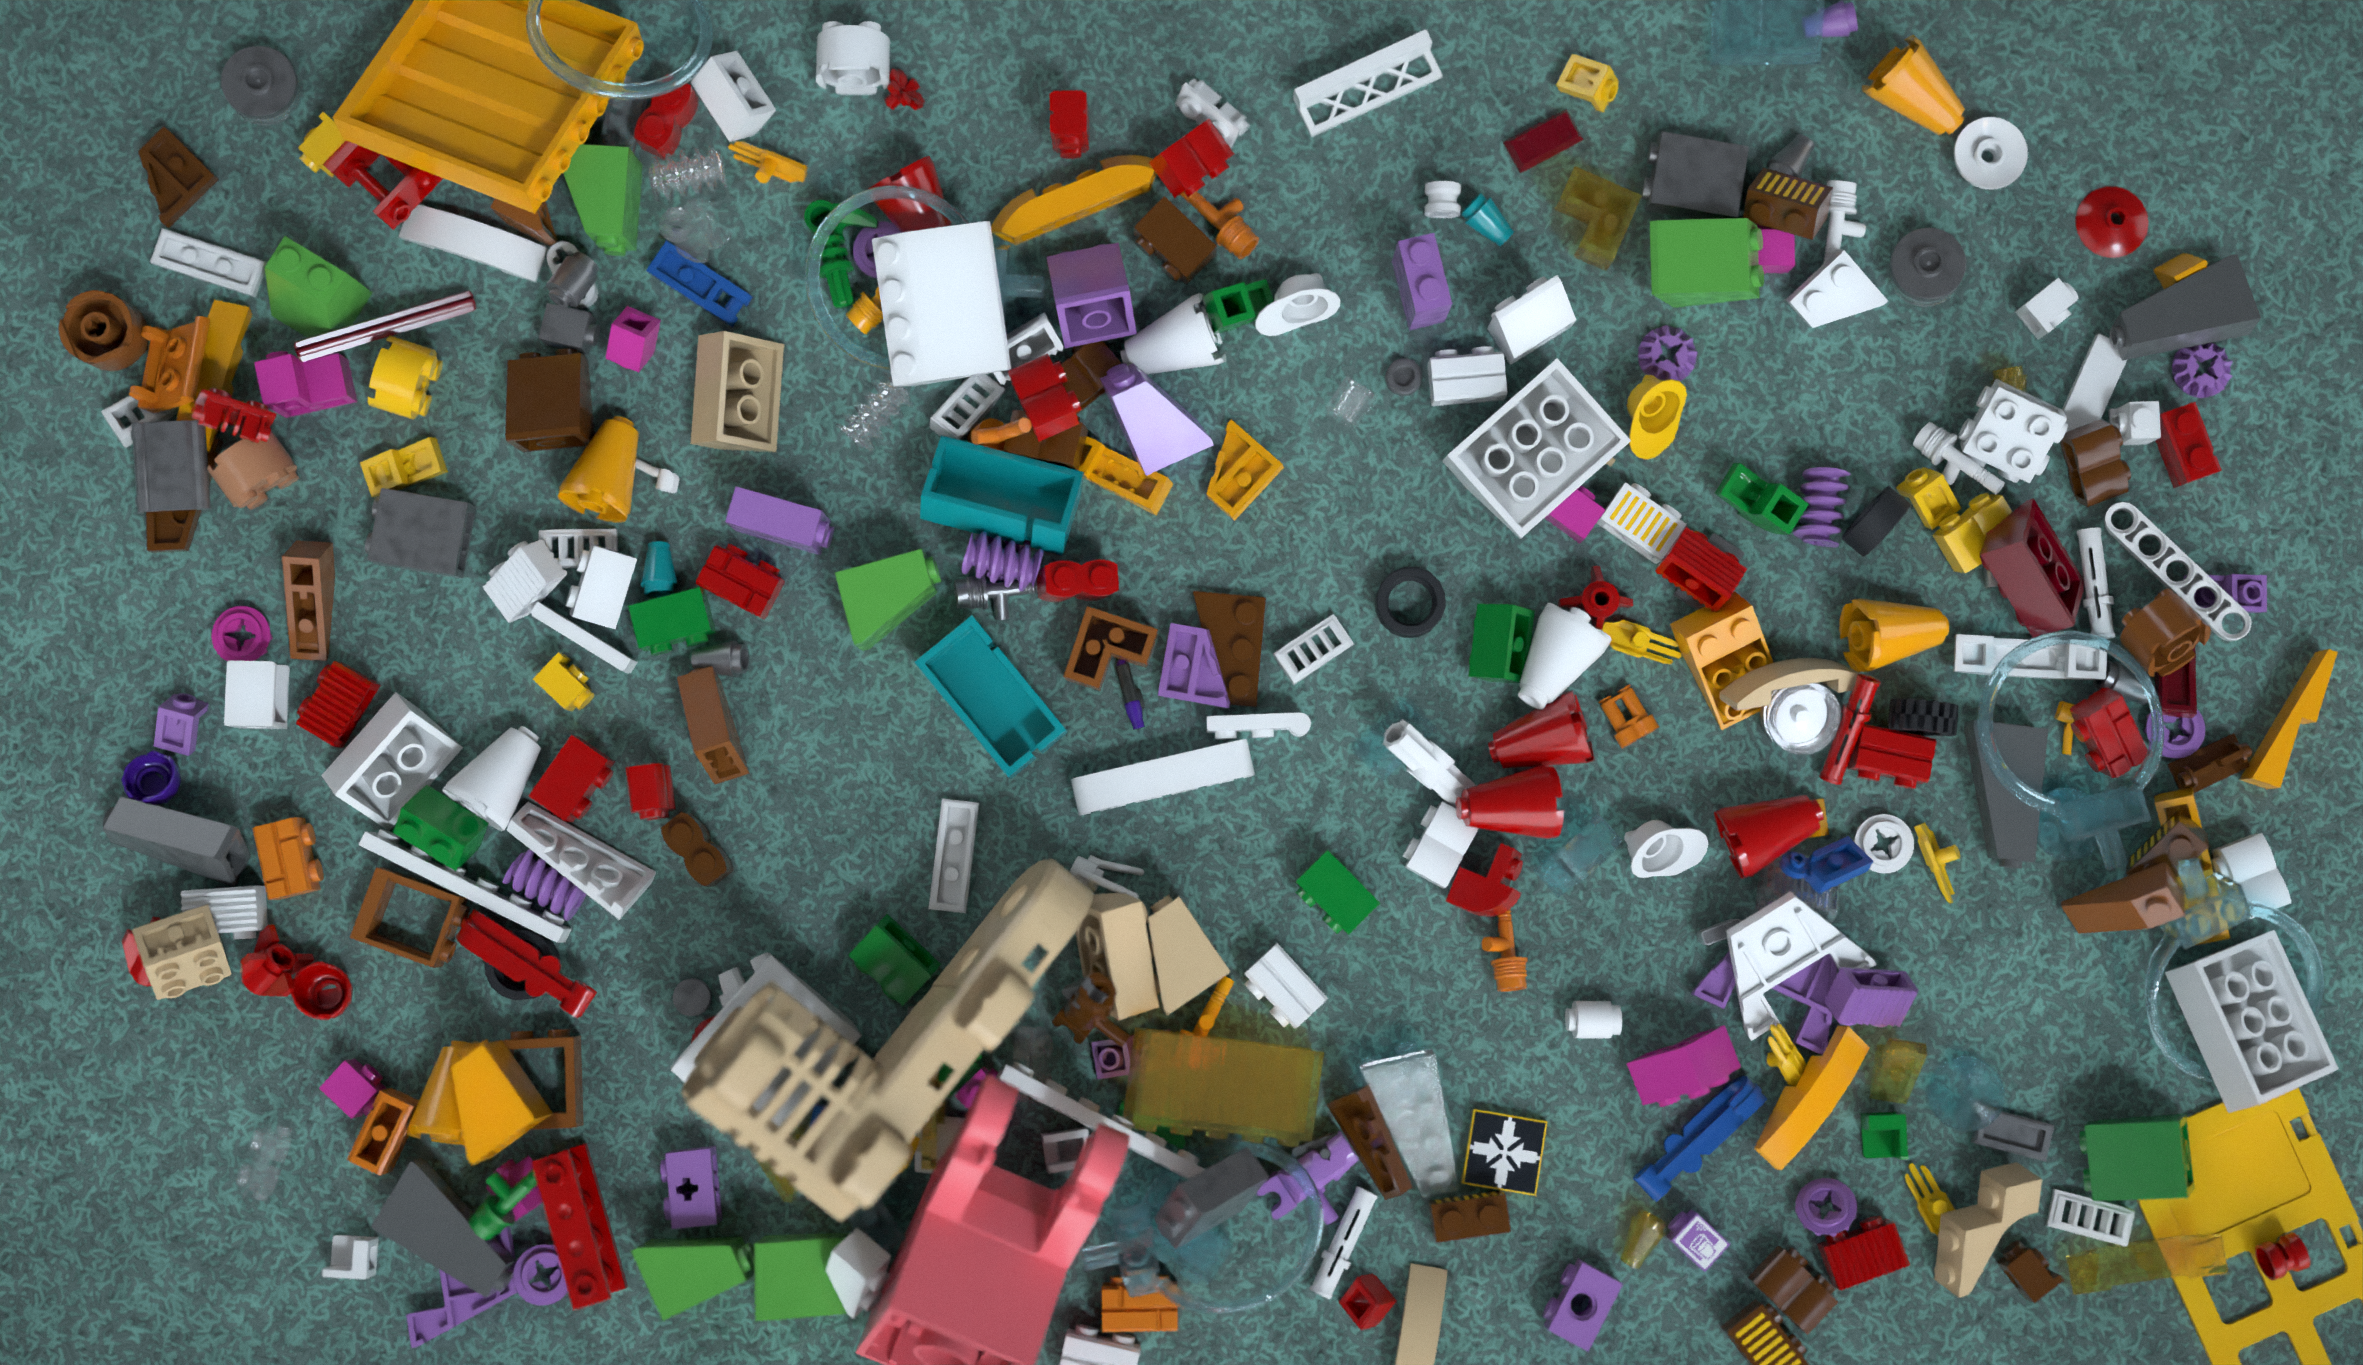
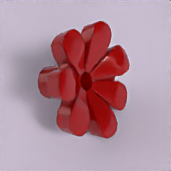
M892 68L889 72L890 83L887 85L890 94L884 99L885 104L892 110L900 104L903 106L908 105L913 110L922 108L925 100L920 93L916 92L920 88L918 82L914 78L907 81V76L902 70L898 69L896 71V69Z

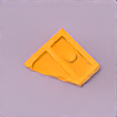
M1231 419L1226 426V436L1222 449L1218 453L1215 463L1216 469L1210 479L1206 495L1235 521L1281 472L1284 466Z

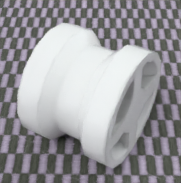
M1434 181L1425 184V194L1428 196V203L1425 205V216L1431 218H1454L1460 216V205L1457 203V197L1461 194V184L1452 181Z

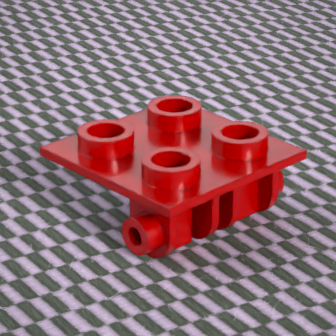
M210 388L209 391L201 389L191 409V418L198 420V424L217 430L219 422H222L221 432H225L228 424L234 426L233 436H236L240 428L242 429L240 438L254 443H259V441L267 443L271 432L270 426L275 420L277 413L269 411L266 405L256 401L244 403L232 399L228 392L220 389Z

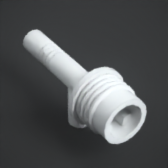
M1838 180L1827 181V186L1833 187L1829 207L1830 219L1826 240L1827 250H1825V261L1823 264L1840 249L1842 235L1861 238L1865 234L1866 226L1864 223L1844 220L1845 214L1857 213L1855 209L1857 198L1855 195L1856 183Z
M1932 422L1927 423L1921 429L1913 442V446L1930 459L1933 465H1938L1943 459L1948 461L1942 472L1948 485L1954 483L1961 470L1980 484H1983L1984 487L1994 494H1997L2002 489L2005 482L1987 472L1978 463L1953 447L1958 438L1956 434H1950L1944 428H1939Z

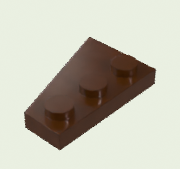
M214 439L210 451H207L208 466L216 467L214 459L220 454L224 441ZM209 473V486H210L211 479H212V476H211L210 473ZM202 510L146 512L147 551L151 553L189 551Z
M1193 591L1201 628L1210 631L1230 705L1256 708L1266 597Z
M1369 1084L1340 1095L1326 1104L1385 1200L1400 1196L1412 1188Z

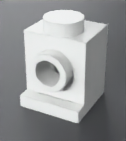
M2057 278L2015 311V313L2039 340L2071 315L2067 308L2077 301L2078 295L2071 285L2066 282L2063 283Z
M2159 401L2128 402L2117 409H2108L2109 423L2119 429L2123 445H2146L2161 438Z

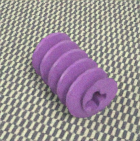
M1815 467L1803 471V478L1809 482L1802 484L1800 491L1808 497L1801 499L1809 505L1798 521L1803 526L1793 529L1794 536L1805 543L1816 546H1839V543L1829 539L1832 534L1841 533L1842 530L1833 525L1832 520L1844 518V514L1834 510V507L1846 504L1847 500L1837 496V492L1849 489L1848 485L1839 481L1840 477L1850 476L1849 472L1831 467Z
M972 531L961 567L962 574H967L975 566L976 578L981 579L988 570L990 572V582L995 583L1001 575H1004V586L1009 588L1014 580L1018 579L1019 591L1023 592L1029 583L1032 584V588L1034 587L1044 550L1038 549L1034 556L1030 557L1029 545L1025 544L1017 553L1015 541L1010 540L1006 547L1002 548L1000 536H996L990 544H987V532L982 531L977 539L974 540Z
M531 849L521 853L509 867L503 879V884L513 881L512 888L516 892L526 888V898L534 899L538 896V904L545 907L551 903V912L559 914L564 910L563 918L565 921H569L579 910L586 897V893L565 876L560 875L552 866L550 868L547 867V862L541 857L538 860L533 859L535 853Z

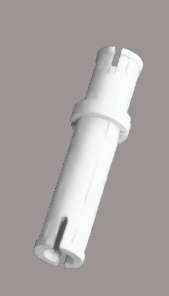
M2101 528L2081 529L2077 531V535L2079 538L2086 592L2083 606L2088 608L2091 640L2114 638L2116 636L2113 629L2111 612L2114 598L2109 596ZM2091 550L2093 552L2096 579L2094 578ZM2098 600H2099V604H2100L2101 618H2100V615H2099Z
M1356 1186V1191L1341 1219L1328 1251L1324 1250L1321 1255L1324 1260L1313 1284L1310 1286V1290L1328 1299L1332 1298L1333 1291L1343 1270L1349 1269L1351 1262L1348 1259L1363 1230L1372 1206L1378 1198L1377 1195L1359 1186ZM1359 1209L1360 1212L1352 1227V1230L1348 1238L1344 1239L1349 1229V1226L1354 1218V1215L1356 1211ZM1340 1246H1344L1331 1275H1328Z

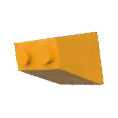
M486 1039L480 1043L476 1041L458 1053L461 1060L452 1065L451 1070L467 1159L473 1165L494 1157L553 1113L502 1040L489 1042Z

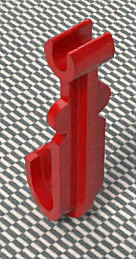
M473 909L468 918L464 917L461 921V929L457 933L456 939L463 947L514 981L526 980L525 989L529 995L539 997L548 993L561 1002L559 1006L576 1018L583 1015L597 991L582 981L576 980L573 982L559 973L561 962L557 957L547 955L540 959V953L537 948Z

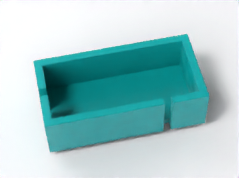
M941 435L932 461V468L929 470L921 493L920 519L969 532L973 531V533L981 534L984 531L987 532L988 537L995 538L1000 536L1001 540L1008 542L1013 540L1019 545H1024L1025 540L1031 541V548L1043 549L1044 551L1063 556L1081 498L1084 472Z
M971 615L914 663L1008 778L1012 779L1037 759L1032 752L1038 748L1043 754L1068 732L999 647L991 651L996 644Z

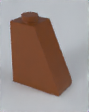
M712 666L691 670L688 674L677 677L693 751L713 783L719 784L750 774L722 682Z

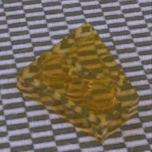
M937 1070L927 1084L938 1092L946 1081H938ZM946 1096L922 1125L921 1169H936L937 1125L945 1123Z

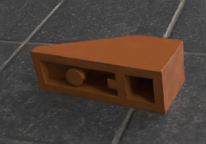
M296 540L282 556L290 659L327 661L335 587L333 543Z
M2167 862L2160 863L2061 902L2062 909L2079 934L2150 929L2185 916L2184 889Z

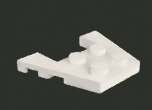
M1791 891L1726 931L1743 1027L1751 1041L1770 1030L1771 1024H1780L1763 993L1829 953L1838 969L1842 967L1870 969L1877 965L1868 953Z

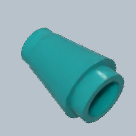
M1482 193L1477 195L1461 212V215L1466 219L1465 224L1493 243L1495 242L1499 247L1515 232L1492 198H1486Z
M663 541L648 543L641 580L644 594L653 598L674 594V588L678 586L670 544Z

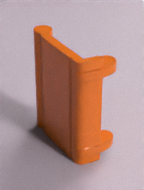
M196 316L195 322L168 331L160 327H142L141 336L149 340L150 345L142 386H131L129 395L138 400L137 407L152 413H159L160 411L186 405L189 402H195L210 325L209 318Z

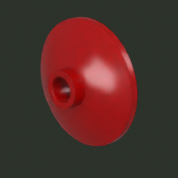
M2107 186L2092 191L2082 200L2076 213V230L2080 240L2090 251L2103 257L2118 258L2132 253L2142 244L2148 231V215L2143 203L2135 194L2121 187ZM2115 213L2120 216V225H2116L2111 221V214Z

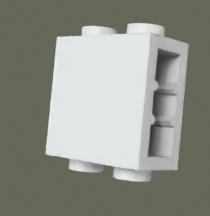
M1996 379L1992 387L1986 386L1983 389L1976 403V406L1980 407L1973 420L1968 418L1959 432L1958 438L1962 440L1960 443L1962 452L1966 453V456L1981 467H1984L1987 463L1998 468V474L2007 480L2018 483L2019 479L2030 483L2035 474L2040 476L2045 470L2050 458L2046 454L2053 442L2058 444L2064 437L2068 428V423H2065L2067 417L2064 410Z

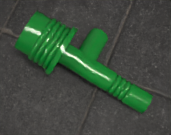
M533 1168L513 1187L497 1171L485 1181L497 1196L493 1194L488 1195L482 1205L477 1208L476 1213L470 1217L469 1225L477 1236L487 1241L491 1240L496 1234L501 1233L504 1228L511 1226L515 1222V1214L512 1208L537 1185Z

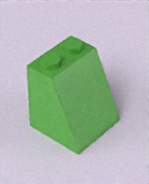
M582 144L579 145L573 154L570 165L563 174L583 228L600 249H604L605 254L625 256L626 250L636 251L643 165L629 147Z
M1748 218L1650 221L1652 295L1672 307L1760 298L1759 287L1764 285L1763 267L1758 262V251L1763 248L1761 229L1757 228V225Z
M284 236L265 266L271 316L307 338L352 325L373 293L349 274Z
M919 549L835 572L854 645L862 651L872 648L938 593L936 583H940L942 580L937 562L934 561L933 556L927 557L924 551Z
M851 1233L765 1235L754 1244L755 1321L847 1314L826 1269L832 1251Z
M742 1237L651 1239L631 1251L663 1321L746 1281L755 1274V1249L750 1242L745 1244Z

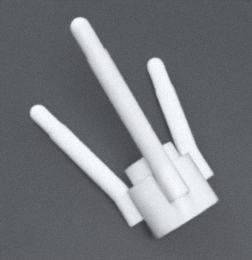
M1092 855L1089 856L1088 860L1081 856L1076 858L1070 873L1091 890L1096 891L1100 885L1115 893H1127L1138 899V894L1102 878L1104 871L1099 868L1139 876L1144 874L1143 869L1101 860Z

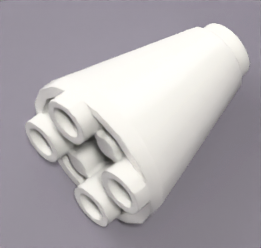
M1547 603L1537 622L1519 683L1521 689L1518 692V696L1528 705L1543 710L1546 704H1551L1605 652L1612 640L1611 637L1589 624L1591 618L1584 611L1572 607L1568 612L1555 604Z

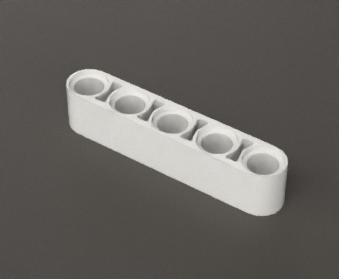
M2126 502L2116 503L2108 509L2104 524L2109 534L2167 589H2172L2191 606L2218 637L2226 641H2236L2248 634L2252 622L2247 611L2135 506ZM2120 510L2130 513L2133 519L2131 527L2124 530L2115 528L2111 522L2113 513ZM2145 536L2155 537L2160 543L2159 552L2152 556L2143 554L2139 550V540ZM2171 562H2181L2184 564L2188 572L2186 579L2180 582L2170 580L2166 574L2167 565ZM2208 588L2214 593L2215 602L2211 607L2202 608L2195 603L2194 593L2197 589ZM2236 614L2241 618L2243 627L2240 633L2233 635L2224 631L2221 623L2225 615Z
M1242 739L1071 779L1078 815L1080 816L1098 810L1103 811L1125 806L1133 802L1138 803L1160 798L1163 795H1173L1195 790L1202 786H1212L1234 781L1237 778L1251 777L1255 775L1247 739Z

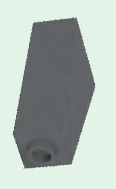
M2238 254L2229 255L2121 311L2110 329L2111 344L2115 349H2118L2121 360L2124 361L2250 335L2260 321L2261 316Z
M1980 720L1967 721L1964 724V732L1988 858L1999 859L2000 867L2022 869V862H2035L2048 729Z
M120 797L115 807H110L103 819V830L111 843L231 887H235L251 856L237 827L129 798Z
M422 1158L410 1161L371 1225V1228L486 1298L497 1291L502 1293L514 1275L510 1268L515 1259L495 1237L487 1241L473 1232L469 1225V1219L474 1213L432 1166Z

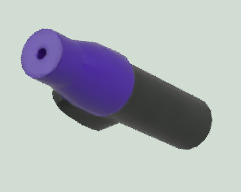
M1118 659L1115 670L1123 695L1126 713L1132 723L1133 730L1143 728L1145 725L1142 710L1145 709L1141 690L1140 688H1135L1129 664L1124 660Z

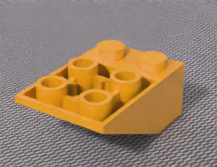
M1733 592L1732 596L1717 612H1712L1711 608L1703 607L1670 623L1678 647L1721 730L1760 712L1761 707L1737 711L1720 700V692L1729 684L1757 668L1774 663L1753 606L1738 593Z

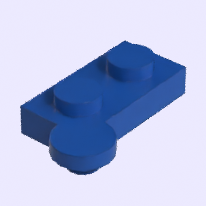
M1847 836L1813 851L1808 858L1802 853L1786 852L1780 859L1779 866L1783 873L1791 878H1804L1819 894L1867 872L1874 861Z

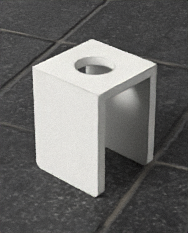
M228 661L226 669L224 726L247 729H287L289 666L277 665L273 661Z

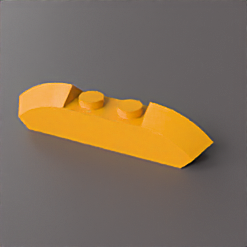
M1139 155L1110 157L1100 161L1102 171L1096 172L1095 169L1085 171L1075 178V182L1065 186L1062 183L1053 184L1042 191L1043 195L1038 197L1033 189L1027 190L1002 209L991 225V232L1002 240L1018 245L1150 191L1157 175L1149 164L1154 158Z

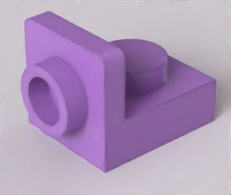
M183 693L174 694L158 707L154 747L190 756L196 749L199 718L207 712L208 703L197 700L193 695Z

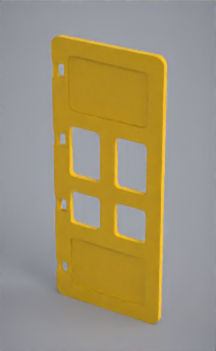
M2299 1088L2260 1105L2228 1113L2222 1101L2188 1116L2187 1122L2195 1189L2189 1198L2137 1200L2211 1365H2242L2238 1357L2241 1349L2279 1332L2287 1333L2301 1365H2332L2313 1325V1320L2316 1316L2359 1298L2363 1303V1230L2320 1133L2317 1132L2309 1115V1109ZM2298 1117L2301 1118L2308 1137L2299 1141L2290 1123L2291 1120ZM2322 1218L2326 1222L2344 1261V1272L2303 1291H2299L2296 1288L2289 1271H2287L2283 1278L2274 1281L2268 1279L2258 1265L2255 1256V1246L2266 1241L2277 1242L2279 1236ZM2348 1224L2358 1244L2347 1247L2339 1228ZM2248 1251L2269 1293L2271 1302L2265 1308L2231 1323L2224 1324L2203 1281L2202 1272L2210 1266Z

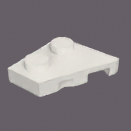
M1839 249L1786 299L1796 313L1812 328L1885 305L1888 302L1852 258L1842 249Z

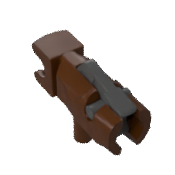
M1093 972L1089 976L1080 978L1062 989L1061 992L1067 999V1002L1052 1020L1054 1026L1060 1027L1064 1025L1071 1029L1075 1035L1073 1040L1077 1044H1081L1093 1028L1096 1027L1121 1048L1131 1036L1107 1018L1112 1011L1117 995L1116 988L1109 978L1099 972Z

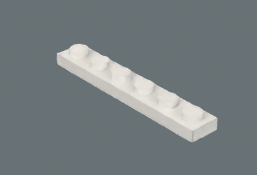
M380 828L378 833H364L359 846L557 943L566 942L572 929L563 925L565 920L562 916L553 914L546 909L543 914L530 909L532 902L514 893L508 898L497 892L499 888L497 884L481 877L475 882L464 876L466 869L460 867L457 871H454L446 865L443 866L431 860L432 857L414 845L410 850L398 844L400 837Z
M1014 1062L1012 1067L1002 1065L996 1078L1019 1088L1020 1092L1094 1131L1098 1123L1129 1134L1128 1149L1186 1179H1190L1205 1170L1197 1165L1200 1160L1198 1157L1182 1149H1179L1177 1154L1164 1148L1167 1143L1164 1139L1150 1132H1146L1143 1137L1131 1131L1134 1124L1115 1114L1110 1120L1098 1113L1101 1108L1099 1105L1083 1097H1080L1078 1102L1065 1096L1068 1089L1049 1079L1045 1085L1032 1079L1034 1071L1017 1062Z

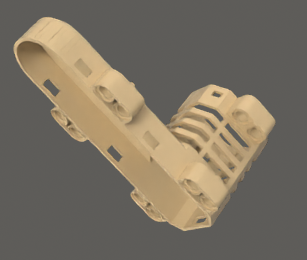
M1054 859L1041 860L1032 865L1006 891L935 980L925 997L916 1004L873 1059L771 980L758 990L743 1008L741 1006L736 1007L700 1050L694 1060L695 1067L680 1090L681 1094L686 1098V1104L722 1132L727 1131L730 1133L735 1142L742 1147L747 1146L761 1162L764 1160L768 1162L774 1172L780 1176L785 1175L795 1188L841 1222L853 1213L859 1205L867 1208L878 1198L908 1159L911 1153V1147L908 1143L983 1048L987 1051L994 1049L1028 1008L1035 995L1031 987L1081 924L1092 903L1093 891ZM1038 943L1048 953L1031 973L1021 964ZM821 1028L811 1050L802 1060L794 1053L804 1040ZM840 1042L830 1065L821 1075L814 1070V1065L822 1055ZM859 1057L851 1076L841 1089L831 1083L845 1065ZM945 1062L954 1069V1072L937 1092L927 1082L942 1063ZM785 1065L793 1073L765 1108L759 1112L752 1105ZM802 1080L806 1081L812 1088L779 1127L771 1119ZM820 1095H824L830 1100V1103L802 1138L797 1141L789 1134Z

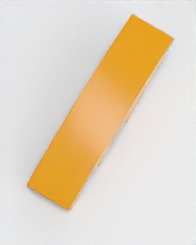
M214 300L207 317L210 319L196 399L201 389L209 391L210 388L226 391L232 396L234 388L231 382L243 354L241 342L252 318L250 307ZM195 402L179 406L176 421L196 420L191 418V409ZM219 422L217 430L205 426L208 452L211 449L221 422Z
M1837 1026L1823 1056L1810 1057L1797 1086L1784 1087L1754 1148L1776 1170H1782L1811 1139L1832 1112L1864 1060L1870 1047L1849 1026Z

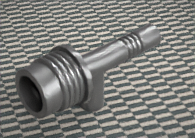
M985 575L981 579L971 576L965 579L954 580L957 609H975L980 607L985 610L988 608V598H993L995 620L1009 619L1008 596L1038 594L1037 579L1033 588L1032 584L1029 583L1023 592L1019 591L1018 581H1014L1008 588L1004 586V582L986 584Z

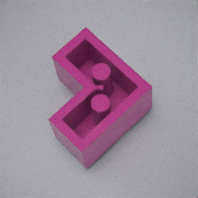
M278 351L267 354L265 360L254 362L262 403L285 418L357 402L349 360L339 353L335 352L300 362L292 354L286 351Z
M1725 1025L1698 1032L1677 1044L1647 1052L1626 1063L1642 1104L1647 1105L1658 1102L1660 1107L1680 1101V1096L1687 1094L1689 1099L1703 1096L1710 1092L1709 1088L1730 1081L1729 1074L1741 1068Z

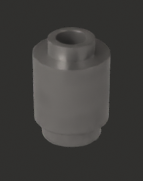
M575 252L572 256H567L546 284L550 299L564 308L567 306L577 307L597 280L598 265L581 252Z

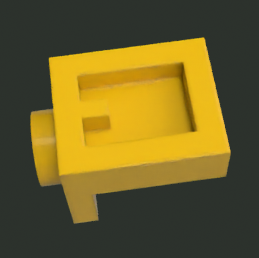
M1572 54L1556 86L1560 92L1590 101L1595 110L1604 112L1608 103L1612 102L1616 97L1619 81L1609 65Z
M1926 467L1916 469L1906 476L1905 481L1896 487L1900 495L1910 499L1924 526L1931 530L1939 526L1943 519L1961 509L1943 474Z

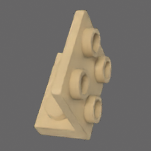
M208 904L132 929L144 968L157 1000L176 998L187 990L202 985L210 986L217 984L223 978L232 974Z

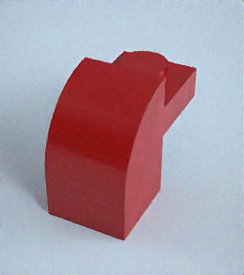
M1500 843L1487 877L1459 867L1446 902L1482 917H1493L1505 913L1516 904L1522 894L1516 889L1509 887L1511 880L1516 881L1522 870L1523 861L1520 860L1522 853L1515 848Z

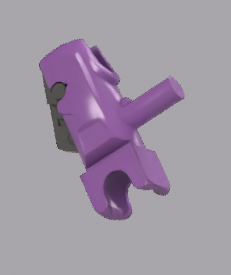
M1340 1130L1293 1147L1291 1163L1278 1172L1274 1171L1270 1174L1269 1178L1258 1190L1257 1195L1263 1196L1271 1191L1277 1192L1280 1195V1201L1271 1209L1272 1217L1275 1220L1296 1208L1299 1202L1308 1197L1325 1224L1328 1225L1339 1216L1323 1194L1325 1192L1324 1186L1332 1179L1338 1181L1359 1159Z

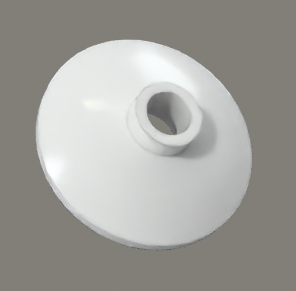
M1985 117L1971 122L1961 131L1954 146V160L1958 171L1965 180L1982 189H2000L2013 183L2022 174L2028 158L2027 144L2022 133L2012 123L1996 117ZM1983 151L1992 153V162H1985L1982 159L1981 154Z

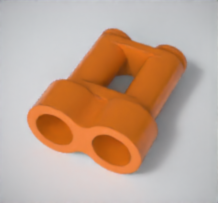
M1631 685L1618 691L1620 694L1612 699L1610 695L1598 702L1601 704L1602 710L1617 733L1614 737L1621 749L1660 727L1652 714L1648 715L1633 688H1630ZM1622 699L1633 719L1626 721L1615 702Z

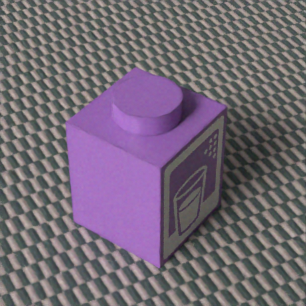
M1690 1210L1687 1214L1683 1211L1680 1212L1668 1225L1671 1231L1666 1237L1704 1272L1730 1246L1729 1242L1693 1210Z

